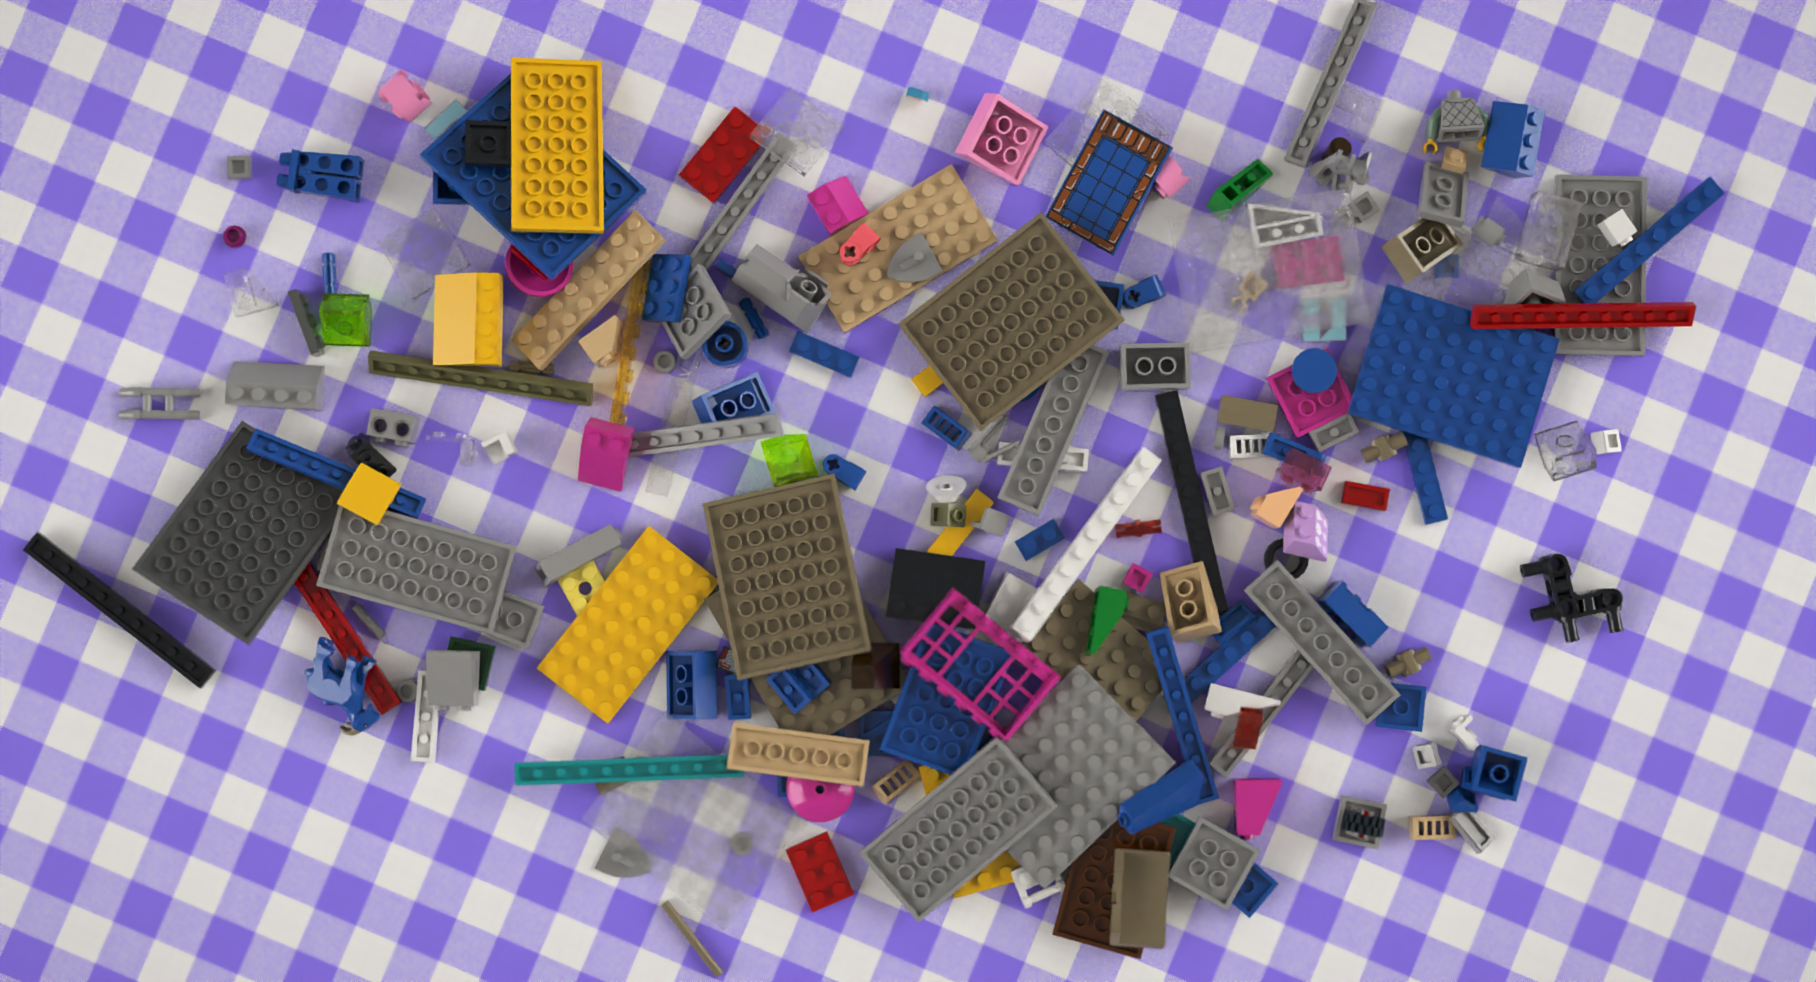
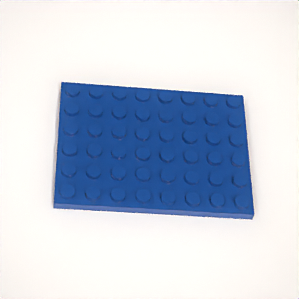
M510 73L420 154V159L543 274L553 281L602 234L511 231V168L465 166V120L511 122ZM603 149L605 232L646 193L647 189Z
M1387 284L1346 414L1506 465L1521 468L1560 339L1531 329H1472L1470 327L1471 310Z

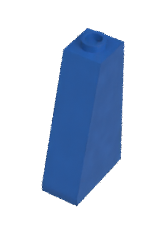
M1191 760L1184 762L1155 783L1150 784L1121 803L1118 815L1120 825L1125 827L1130 834H1134L1197 806L1204 774Z

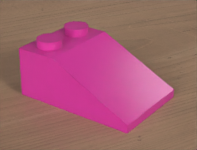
M591 417L584 427L580 449L578 481L621 492L635 428Z

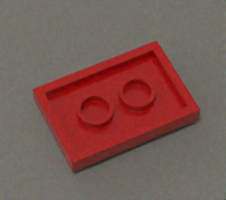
M828 831L785 849L812 913L854 895Z

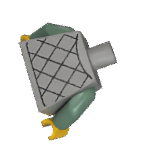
M1459 90L1449 91L1447 99L1441 100L1440 107L1434 109L1428 120L1426 132L1428 141L1422 147L1423 153H1426L1428 144L1433 146L1432 154L1437 151V145L1434 143L1435 139H1437V142L1479 140L1477 142V149L1483 151V142H1486L1489 116L1480 106L1476 105L1473 98H1461Z

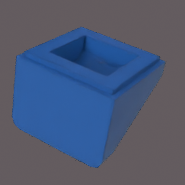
M1456 786L1447 795L1449 809L1452 812H1477L1479 810L1475 794Z

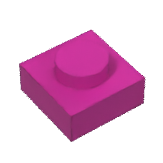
M1132 563L1122 583L1143 593L1153 573Z

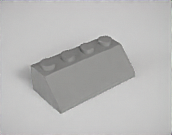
M234 361L226 380L225 404L239 407L322 411L325 366Z

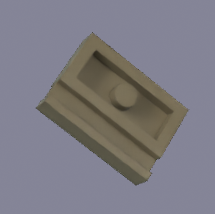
M1127 592L1126 597L1129 598L1128 608L1121 617L1135 629L1144 632L1160 628L1166 612L1165 603Z

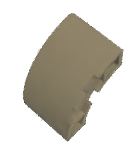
M1115 849L1112 902H1116V904L1112 903L1110 945L1158 949L1165 947L1170 866L1169 852Z

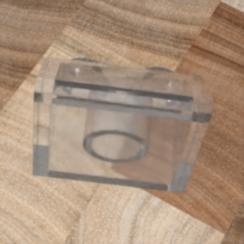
M1578 421L1534 434L1544 468L1553 482L1597 468L1596 448Z

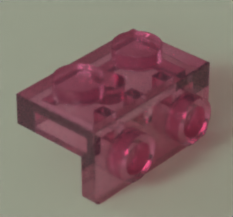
M1290 447L1281 468H1277L1275 472L1281 475L1280 479L1291 484L1294 481L1300 484L1304 491L1312 493L1313 491L1322 490L1332 467Z

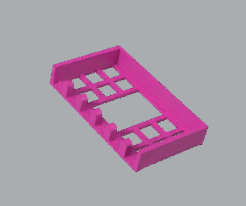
M954 588L949 591L946 597L900 650L903 656L901 660L910 668L913 666L917 667L920 670L919 675L927 682L933 680L938 685L936 689L946 697L950 694L956 699L954 703L961 710L965 711L968 709L973 713L971 717L981 726L985 723L991 728L989 732L994 737L999 739L1002 737L1006 741L1010 739L1060 679V676ZM951 605L960 613L948 626L939 617ZM963 616L976 626L966 639L953 630ZM936 621L946 630L934 642L925 633ZM981 630L1011 654V656L976 698L971 701L945 680L942 675ZM949 633L962 642L952 656L939 646ZM922 638L931 647L920 659L911 650ZM935 650L948 659L938 673L925 663ZM1014 659H1017L1028 668L1018 681H1015L1004 672ZM1031 672L1044 682L1034 695L1021 686ZM1001 675L1014 685L1003 698L991 689L992 685ZM1017 689L1030 698L1020 712L1007 702ZM987 692L999 701L998 705L989 715L976 705ZM1003 706L1016 715L1006 728L993 719Z

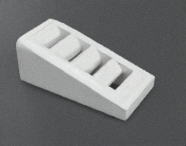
M1269 434L1228 436L1229 459L1268 457L1261 453L1263 450L1262 439H1267ZM1245 440H1249L1250 453H1246ZM1254 440H1258V453H1254ZM1236 441H1240L1241 453H1237Z

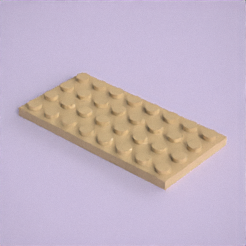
M950 164L799 255L798 258L806 270H812L827 281L828 286L826 289L832 294L827 305L843 332L847 333L996 243L998 239L953 165ZM865 223L881 239L856 265L847 266L841 261L840 248L861 224ZM922 232L943 272L919 282H902L886 277L889 263L895 252L904 242ZM854 250L852 252L846 251V257H854Z

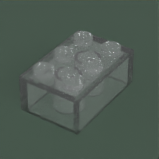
M1539 190L1533 193L1529 201L1514 260L1557 272L1564 269L1582 202Z

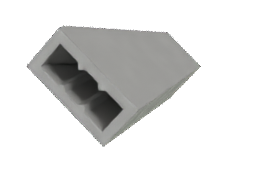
M609 524L539 561L534 569L546 588L575 570L618 548L622 544L620 541L622 536L616 527L613 529L612 525Z

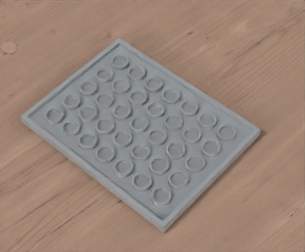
M1079 663L1042 699L1008 741L1001 738L1004 744L1058 805L1055 810L1006 849V851L1046 889L1118 819L1121 803L1150 784L1158 781L1176 763Z

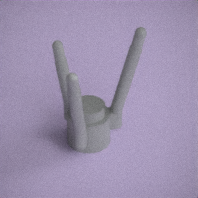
M1005 416L992 430L991 428L995 423L990 422L978 439L970 445L967 451L978 463L982 460L987 463L992 458L1020 444L1018 440L989 454L991 448L987 442L1004 425L1009 416Z

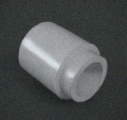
M1482 215L1471 229L1475 233V237L1491 248L1494 244L1498 247L1506 237L1503 234L1505 231L1503 227L1488 217L1484 218Z

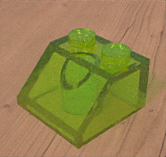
M324 293L319 307V314L325 345L370 347L372 331L370 295Z
M806 434L782 435L760 441L774 487L819 477Z

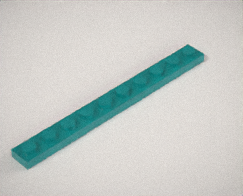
M729 754L514 763L515 786L745 777L744 771L727 769Z

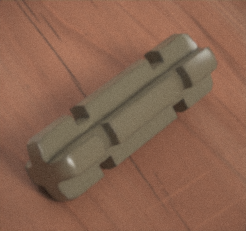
M511 361L509 371L532 375H541V373L543 375H553L554 364L550 363L541 371L532 362L523 361L520 363L519 361Z

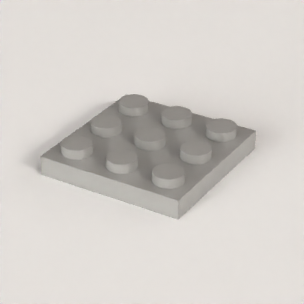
M697 264L688 275L681 322H662L680 357L686 360L731 316L728 307L704 266Z
M1199 816L1169 870V878L1227 911L1260 850Z

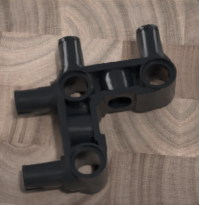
M1549 554L1539 558V561L1520 565V573L1523 578L1539 574L1544 576L1550 602L1549 605L1530 609L1532 621L1536 622L1550 618L1559 621V623H1562L1566 643L1580 640L1575 622L1577 618L1603 612V614H1606L1610 633L1624 631L1620 616L1623 601L1621 592L1615 588L1594 589L1590 593L1582 595L1576 594L1573 591L1570 578L1572 575L1571 568L1564 555ZM1553 558H1556L1559 561V567L1557 570H1554L1551 567V561ZM1607 593L1613 595V602L1611 604H1608L1605 600ZM1564 602L1569 605V612L1567 614H1564L1561 610Z

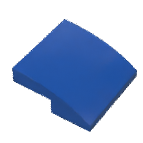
M817 664L773 673L766 679L794 714H797L832 684V681Z

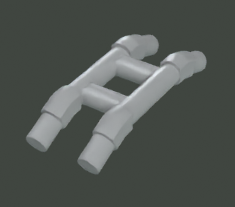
M129 387L119 389L121 397H143L142 410H121L118 413L120 419L200 420V411L174 410L175 397H200V388ZM152 397H165V410H152Z

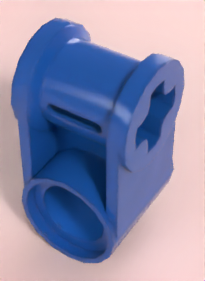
M1157 274L1126 289L1123 293L1122 305L1132 310L1164 297L1166 293ZM1130 294L1132 296L1136 295L1137 299L1135 301H1129L1128 297L1130 296Z
M835 454L827 456L823 462L825 472L829 475L835 474L839 482L855 491L867 472L858 465ZM835 458L838 460L837 465L839 469L834 468L831 471L828 469L829 464H827V461H832Z

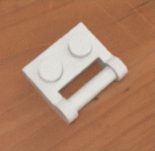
M1022 866L1010 871L1025 909L1032 907L1033 903L1058 892L1060 894L1064 892L1065 883L1060 874L1054 880L1056 884L1028 896L1026 890L1039 883Z

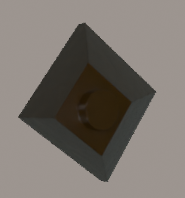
M871 643V652L853 655L851 689H900V643Z

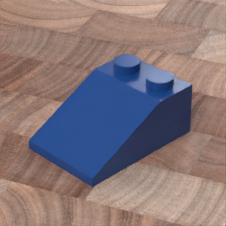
M758 372L700 395L691 401L701 423L776 413Z

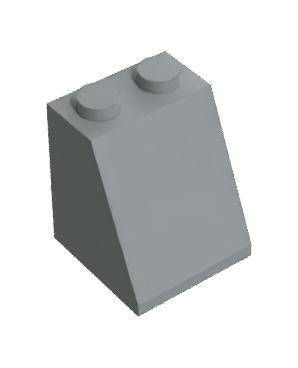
M427 650L425 657L428 705H435V710H448L449 706H458L457 710L471 711V707L478 706L480 651Z

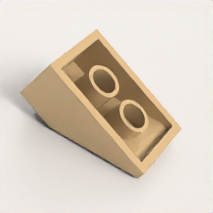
M1202 561L1159 573L1169 631L1173 639L1178 643L1222 632L1218 609Z

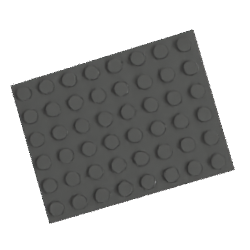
M241 421L132 569L250 646L330 535L339 508L337 502L343 490L246 451L255 428Z

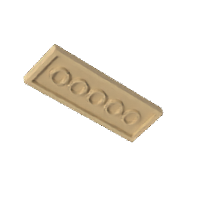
M733 723L727 769L864 787L869 740Z

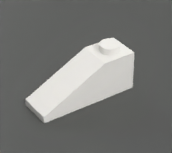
M1211 683L1204 710L1211 711L1210 716L1223 719L1224 715L1233 716L1279 706L1281 701Z

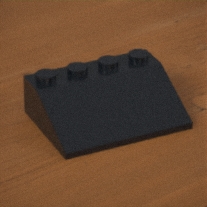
M896 548L886 617L925 622L952 588L979 608L985 561ZM949 605L939 618L949 626L960 612ZM963 616L955 627L975 629L976 626Z

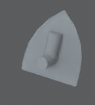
M922 232L911 237L899 247L889 263L886 277L902 282H919L943 272Z
M615 827L595 869L614 877L623 878L636 877L652 871L648 856L643 847L635 838Z

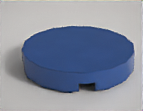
M1309 348L1301 352L1294 359L1291 366L1293 381L1302 391L1308 393H1320L1327 390L1334 383L1337 376V365L1334 358L1327 351L1319 348Z

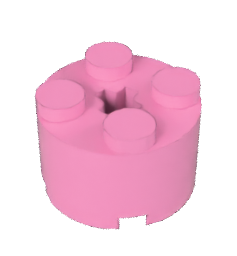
M400 69L380 87L378 94L385 102L389 101L394 106L392 111L400 119L404 118L407 122H410L417 118L432 102L429 101L430 97L415 80H408L409 74Z
M1170 156L1154 182L1156 185L1154 187L1155 191L1162 199L1166 197L1170 199L1190 180L1187 175L1184 178L1182 177L1183 174L1181 172L1183 170Z

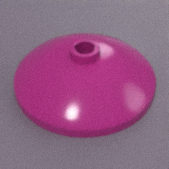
M510 245L505 258V270L509 280L518 290L534 297H548L564 289L572 276L573 262L553 281L549 278L544 281L511 252L513 245Z
M788 777L786 790L790 805L801 817L812 822H829L840 817L849 808L854 797L855 786ZM822 785L824 792L817 793L816 786Z

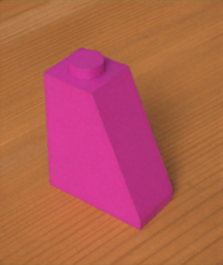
M1233 779L1234 833L1240 835V839H1254V835L1261 834L1282 785L1281 779Z

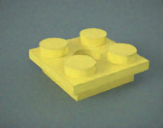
M594 561L558 580L577 616L605 582ZM583 582H588L592 586V590L588 595H583L580 592V585Z

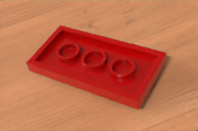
M734 106L679 173V177L711 203L715 204L769 138L770 134Z

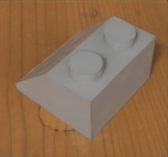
M1525 268L1510 282L1504 304H1564L1566 301L1558 281Z

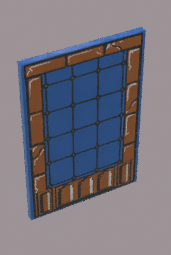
M1103 109L1045 217L1114 256L1174 147L1126 122L1120 116H1116Z

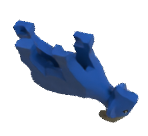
M320 637L317 643L316 656L313 659L314 668H308L304 671V674L307 676V687L313 696L322 700L323 704L329 706L336 705L343 708L350 722L346 723L347 727L340 726L339 729L345 735L354 736L369 729L380 718L379 714L373 711L372 704L363 709L366 677L368 671L374 667L377 660L365 655L362 662H358L355 660V657L349 656L346 661L345 671L334 668L329 658L335 653V649L332 648L334 641Z

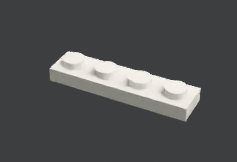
M999 442L998 450L1011 443ZM1020 444L998 455L997 465L1011 466ZM1069 447L1059 470L1087 473L1089 449Z
M418 670L411 761L434 763L440 710H435V705H428L426 670Z

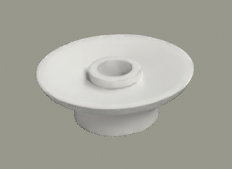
M955 475L937 476L926 484L928 493L936 497V500L941 503L956 501L958 495L966 488L965 480Z

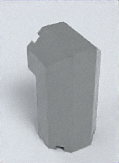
M756 244L745 257L746 261L738 267L732 282L793 325L808 333L816 324L832 295L826 289L828 286L827 281L812 270L799 273L800 270L793 269Z

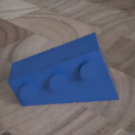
M1343 580L1334 581L1317 599L1321 604L1320 607L1328 616L1332 614L1337 619L1335 623L1343 631L1348 629L1354 635L1352 639L1360 647L1364 645L1371 647L1389 627L1370 608H1367L1361 602L1362 599L1357 594L1354 595L1346 588L1348 585Z

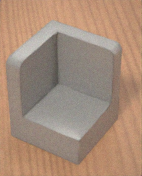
M986 507L980 524L972 521L970 526L1002 537L1010 516Z

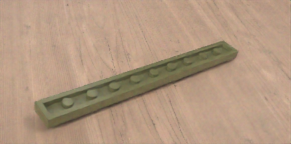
M371 350L368 355L369 373L585 406H591L593 402V383L478 366H434L432 359Z

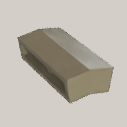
M1222 395L1216 421L1273 432L1278 405Z

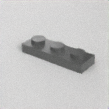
M297 289L288 291L287 293L310 354L315 357L324 355L323 348L325 343L322 336L318 335L315 329L318 325L314 315L309 313L307 306L310 303L307 295Z

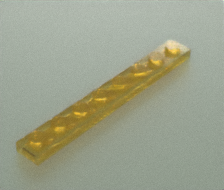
M651 259L633 275L609 421L624 426L627 415L624 414L625 405L629 404L630 392H627L628 383H632L634 375L631 364L632 361L636 360L637 348L634 347L635 339H639L641 331L638 320L639 316L642 317L644 303H641L642 295L646 294L648 281H645L646 272H650Z

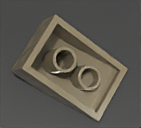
M1422 218L1382 245L1381 248L1407 284L1463 244L1450 225Z

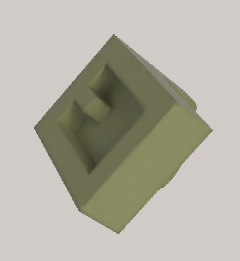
M932 503L930 526L965 527L966 506Z

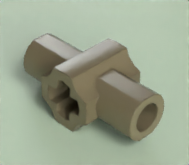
M1403 432L1391 437L1388 433L1372 440L1371 446L1360 451L1366 464L1376 459H1379L1381 462L1397 455L1396 450L1407 446L1408 443Z
M1425 646L1416 651L1410 648L1393 656L1395 661L1384 665V669L1390 679L1400 674L1406 677L1422 669L1421 664L1430 661L1432 658Z

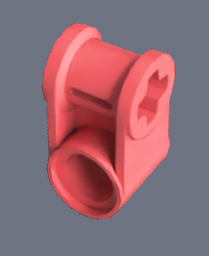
M865 223L861 224L841 246V261L847 266L856 265L878 244L881 238ZM854 250V257H846V251L852 252Z

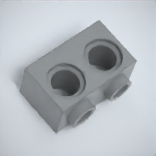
M371 408L366 435L373 436L372 441L386 443V439L395 440V445L408 447V443H416L420 417ZM384 420L386 422V429L383 432H379L377 424ZM403 424H407L409 428L405 436H401L399 433V428Z

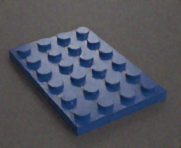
M934 623L925 635L935 642L946 629ZM956 631L964 639H966L969 636L967 634ZM949 633L939 646L952 656L962 642ZM974 637L943 673L942 677L973 701L1011 654L1000 646ZM921 638L915 655L921 659L930 649L931 645ZM935 650L925 663L938 673L948 659ZM913 666L909 668L879 749L951 775L975 755L986 724L984 723L981 726L971 717L973 715L972 712L968 709L965 711L961 710L954 703L955 698L950 694L947 697L936 689L938 685L933 680L927 682L919 675L920 670ZM1002 675L991 687L997 694H999L1004 681ZM987 692L976 705L989 715L992 712L996 699Z

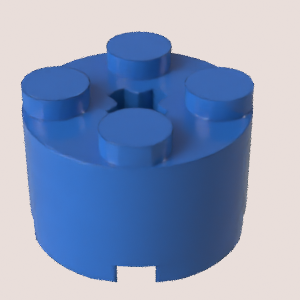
M725 321L702 344L705 356L712 364L720 368H732L739 365L745 360L749 349L748 338L744 331L737 324L730 321ZM725 339L728 341V343H731V345L728 346L727 350H724L723 347H720V345L723 344V340Z

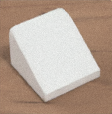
M1618 429L1590 434L1594 455L1621 451Z

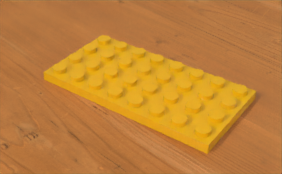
M511 57V231L604 233L602 61Z
M648 526L536 669L608 724L703 604L704 599L718 585V579L651 526Z

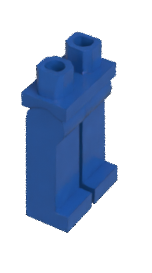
M292 149V152L280 153V165L289 167V174L278 173L276 185L285 188L292 193L299 194L300 192L359 203L362 183L358 180H362L365 162L360 156L300 152Z

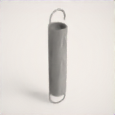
M357 602L352 611L378 640L384 637L386 633Z

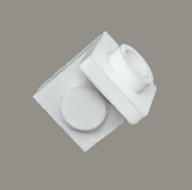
M1461 714L1452 721L1451 724L1453 726L1449 731L1467 750L1473 751L1479 746L1475 740L1477 736L1469 728H1464L1473 720V717Z

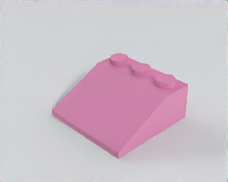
M985 93L955 153L972 164L1019 186L1049 126L1000 95Z

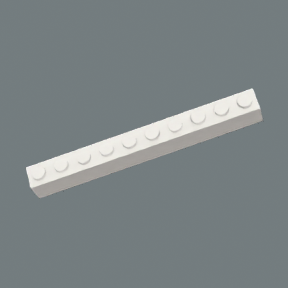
M1145 447L1136 453L1008 629L1024 643H1028L1033 639L1160 464L1161 459Z

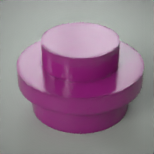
M233 225L224 231L223 240L229 247L239 248L246 241V233L241 227Z

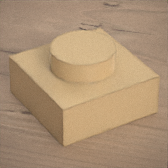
M1447 146L1444 150L1441 168L1463 174L1466 169L1468 152Z

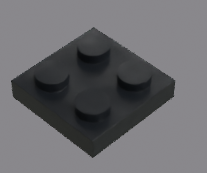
M465 120V166L511 168V122Z

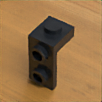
M362 432L358 436H353L348 441L345 448L349 457L358 465L363 463L389 478L397 471L396 467L371 445L369 439Z

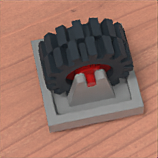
M1341 795L1332 839L1378 849L1380 838L1383 837L1387 805Z

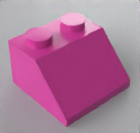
M846 176L830 181L807 194L808 201L830 237L869 214Z

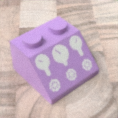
M1296 501L1284 520L1283 552L1326 562L1328 520L1316 505Z

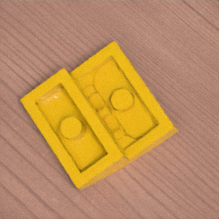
M360 463L337 504L379 525L402 484Z

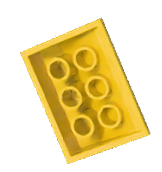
M500 273L435 275L434 366L502 367L504 276Z

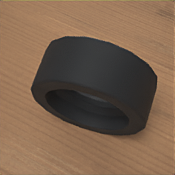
M1283 538L1275 540L1267 547L1264 553L1266 569L1273 563L1275 551L1283 547ZM1299 556L1297 568L1289 572L1295 579L1305 573L1309 558Z

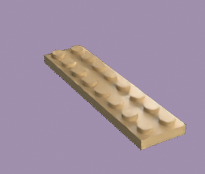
M634 210L573 274L564 289L554 294L515 335L512 341L538 369L543 371L666 240L639 212Z

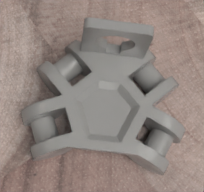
M1338 149L1336 153L1324 160L1318 161L1311 167L1309 174L1316 178V182L1320 186L1328 184L1332 179V191L1337 192L1339 189L1345 190V193H1351L1354 180L1358 185L1368 183V166L1372 153L1367 152L1355 159V154L1351 153L1350 157L1342 155L1343 150ZM1340 175H1346V180L1340 181Z

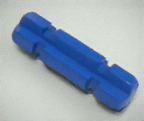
M323 253L322 263L324 265L322 266L323 284H325L323 294L326 297H335L337 295V287H335V254Z
M750 298L741 300L739 305L742 311H745L744 314L753 330H756L755 334L758 339L766 338L769 332L765 326L763 327L764 323L756 309L752 307L753 304Z

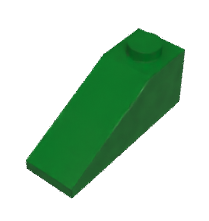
M1257 159L1215 190L1206 206L1223 221L1273 176V173Z
M1099 586L1095 589L1085 656H1092L1097 652L1124 611L1127 610L1129 598L1126 597L1127 591Z

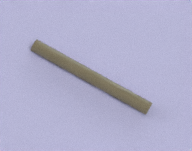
M668 900L664 902L661 907L716 978L720 976L724 971Z

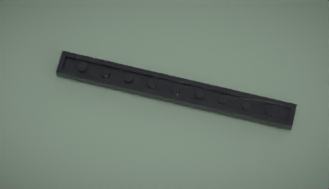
M1178 390L1155 395V400L1193 563L1200 561L1204 563L1218 612L1226 611L1228 606Z
M37 532L23 549L24 552L198 688H203L217 671L42 533Z

